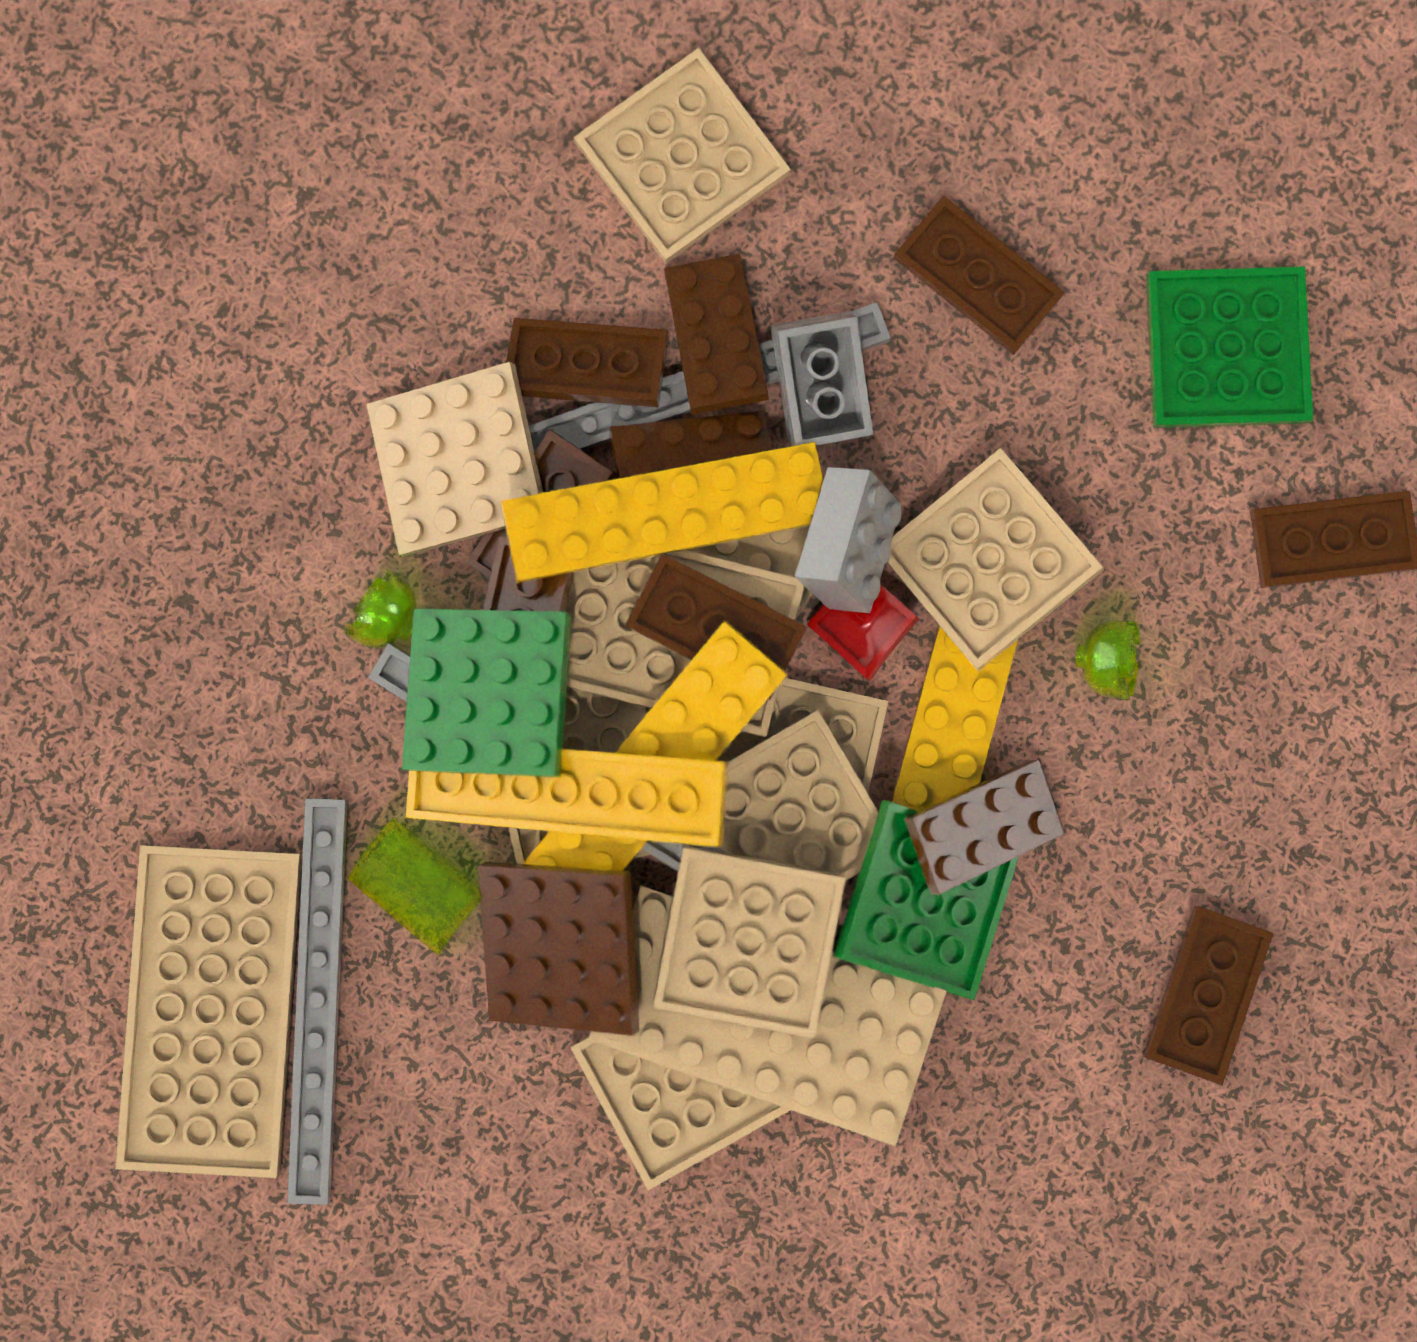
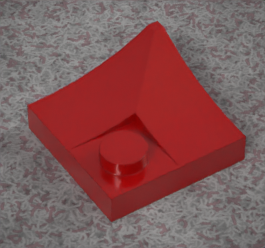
M880 584L879 595L874 600L870 613L828 609L823 605L806 625L862 676L870 681L899 642L919 621V618Z

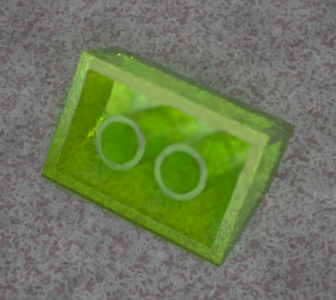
M392 817L366 848L347 878L437 956L481 905L480 901L483 898L479 885L404 821Z

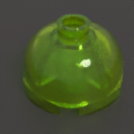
M385 568L383 570V579L377 576L353 610L358 615L357 619L353 624L347 621L342 633L368 648H385L388 643L393 644L398 638L406 641L412 634L414 609L417 607L416 595L410 585L401 577Z
M1123 620L1105 622L1096 626L1088 634L1085 645L1078 644L1075 657L1076 668H1083L1085 682L1098 695L1128 701L1130 696H1133L1139 669V661L1136 663L1135 645H1141L1139 623Z

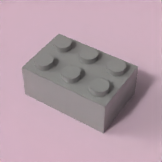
M845 311L770 325L789 443L792 446L815 442L817 446L873 435L857 317Z
M828 467L795 578L828 609L870 613L873 602L880 592V578L884 564L890 558V543L894 529L901 520V504L871 470Z

